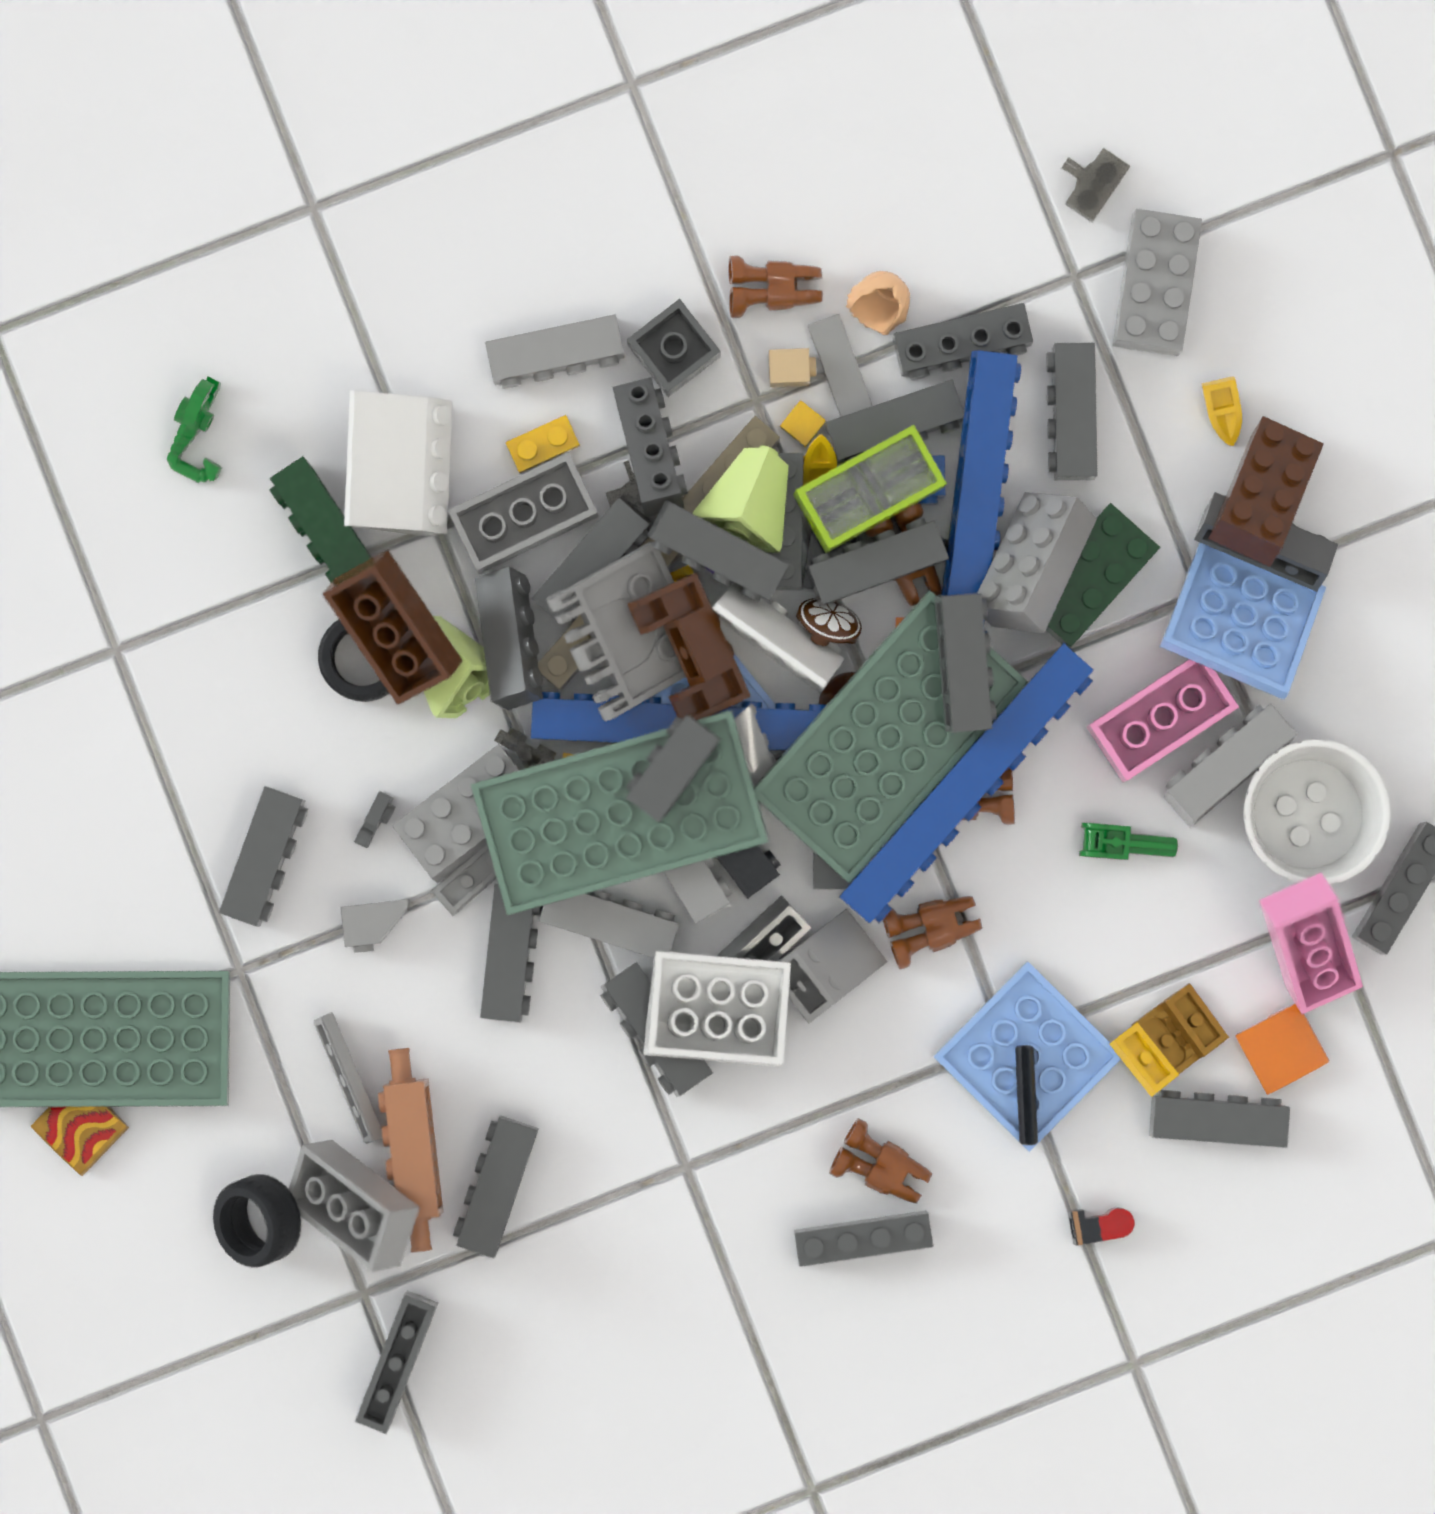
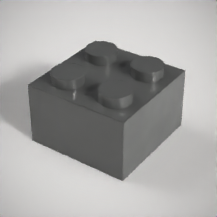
M680 299L627 339L628 347L667 397H670L721 357L720 349Z

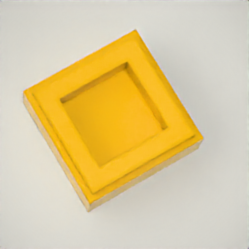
M800 400L781 423L780 428L806 448L826 423V420Z

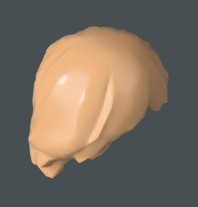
M888 271L872 272L852 287L851 292L847 295L846 307L850 309L849 312L852 313L854 318H858L861 324L864 323L865 327L871 328L880 334L888 335L890 331L905 322L910 305V292L905 282L898 275Z

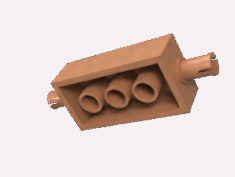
M410 1048L388 1050L392 1080L383 1086L381 1093H378L380 1113H386L387 1125L382 1127L384 1147L390 1146L391 1158L386 1160L388 1181L394 1180V1188L420 1207L410 1236L411 1252L430 1251L432 1246L428 1220L439 1217L444 1211L429 1079L416 1080V1078H412Z

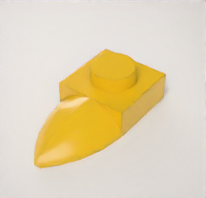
M1231 376L1201 383L1207 414L1213 429L1229 446H1234L1242 426V409L1235 377Z
M822 434L810 444L805 456H803V486L837 467L835 451L828 439Z

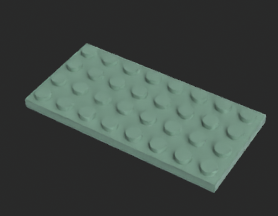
M931 591L924 595L754 786L757 800L848 883L858 875L986 731L976 730L955 733L945 731L934 598L936 595ZM991 648L990 653H986L987 667L992 668L994 678L993 687H989L990 701L995 702L997 718L1026 686L1028 681Z
M733 711L698 720L721 737L722 740L662 822H657L626 799L630 793L626 787L637 772L643 775L649 767L650 763L646 759L656 745L659 744L663 747L670 738V735L666 733L668 729L471 784L507 915L769 842Z
M230 971L0 972V1107L229 1106Z

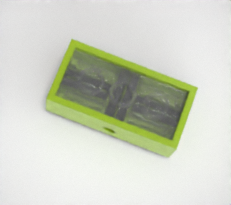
M912 425L796 489L793 496L825 553H828L942 490L947 483L917 429Z

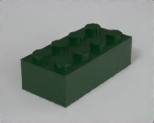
M304 456L269 478L274 485L269 490L275 500L283 509L289 507L293 513L288 519L297 533L302 537L307 535L311 542L306 545L308 550L320 565L326 563L329 568L325 575L330 583L336 577L372 558L354 529L350 526H344V514Z
M1112 503L1097 517L1046 628V631L1059 643H1064L1069 648L1075 644L1161 548Z

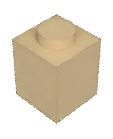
M809 348L769 350L770 388L810 386V377H816V357H809Z

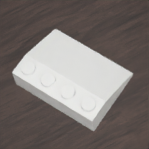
M350 391L344 526L419 536L447 534L453 401L426 396Z
M734 583L712 608L718 614L720 622L821 693L845 659L840 656L843 650L831 642L827 646L815 644L810 638L811 633L803 627L800 621L796 624L786 617L788 611L773 600L770 604L762 599L757 602L741 593L744 588L743 586Z
M656 951L646 1020L644 1055L769 1066L783 1065L791 963Z

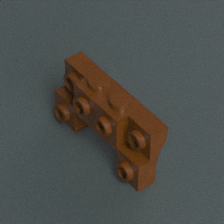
M697 573L686 575L627 604L641 635L650 633L662 626L664 627L690 686L668 696L677 717L679 716L684 719L686 715H691L696 720L703 719L751 697L734 659V650L725 639L720 627V618L712 610Z

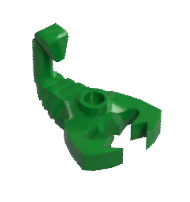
M207 376L206 380L202 379L198 383L190 398L185 396L181 401L174 416V421L180 423V427L170 448L171 451L167 456V462L173 471L197 483L216 480L222 469L220 465L208 458H204L203 465L205 468L202 469L181 460L183 452L189 447L195 436L200 431L207 432L213 421L214 414L210 413L209 409L220 390L221 383Z

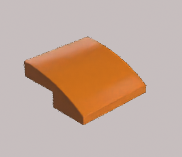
M1295 1003L1236 1034L1241 1048L1267 1095L1302 1078L1330 1061L1305 1014H1301Z

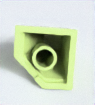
M771 447L744 448L692 514L764 552H780L783 541L789 465Z
M433 616L463 661L450 678L424 691L432 714L436 718H458L467 711L466 704L477 697L484 700L490 695L484 647L441 616Z

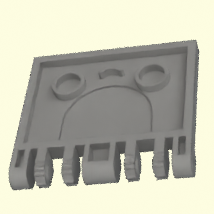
M654 542L645 544L546 599L551 612H556L575 603V606L555 616L558 624L567 623L578 615H581L584 621V625L568 631L564 637L566 642L570 643L587 634L591 636L590 639L582 641L570 649L579 671L590 669L601 662L604 664L603 667L595 669L584 676L586 684H595L608 675L612 680L613 685L601 689L593 695L596 704L602 703L617 694L619 695V697L598 707L603 721L619 716L686 677L664 627L662 626L650 633L641 635L627 605L654 590L674 582L660 551L652 547Z

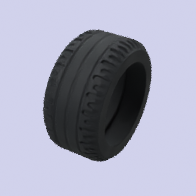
M339 619L326 630L318 649V664L326 683L341 696L359 702L378 700L390 694L381 680L371 685L360 686L346 681L340 675L335 664V652L339 642L348 632Z
M265 1174L251 1175L230 1183L217 1196L213 1209L214 1230L224 1251L237 1263L246 1267H262L286 1257L294 1250L301 1233V1215L294 1196L281 1181ZM248 1200L254 1202L264 1216L267 1227L266 1242L256 1235L250 1225L247 1213Z

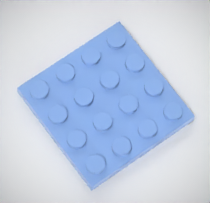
M1199 542L1160 647L1285 700L1289 694L1326 587L1321 585L1316 592Z
M1028 961L933 1056L1019 1141L1015 1048L1019 1045L1033 1046L1038 1143L1121 1060L1109 1045L1110 1042ZM1037 1144L1023 1146L1030 1152Z

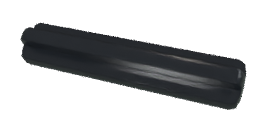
M1019 1045L1015 1048L1019 1142L1022 1145H1035L1038 1143L1034 1048L1031 1045Z

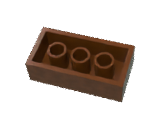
M1262 416L1250 436L1209 539L1270 567L1284 545L1324 443Z
M389 550L336 577L322 593L397 705L447 680L463 661Z

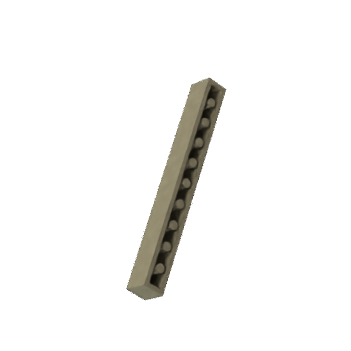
M755 415L692 486L688 494L682 498L684 508L682 509L693 513L744 448L768 446L774 449L780 442V436ZM648 537L640 547L655 540ZM672 550L670 556L660 551L668 569L681 555ZM581 615L578 616L538 662L542 676L560 692L579 671L570 649L582 641L591 638L590 634H587L574 642L567 643L564 635L568 631L584 625Z

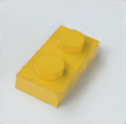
M566 415L505 442L520 474L580 447Z
M1138 1022L1109 1044L1151 1097L1179 1076L1178 1072Z

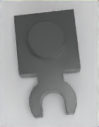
M381 791L378 792L364 820L365 822L354 840L355 843L365 848L369 847L377 828H379L382 822L387 824L396 806L391 804L394 799L393 797Z

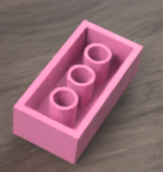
M1188 659L1086 726V728L1121 781L1126 782L1239 708V706L1215 670Z
M1322 873L1259 900L1286 989L1301 1014L1363 987L1338 898Z

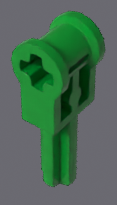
M1081 823V828L1084 829L1083 850L1079 851V856L1129 860V854L1175 857L1177 854L1178 842L1175 837L1131 834V826Z

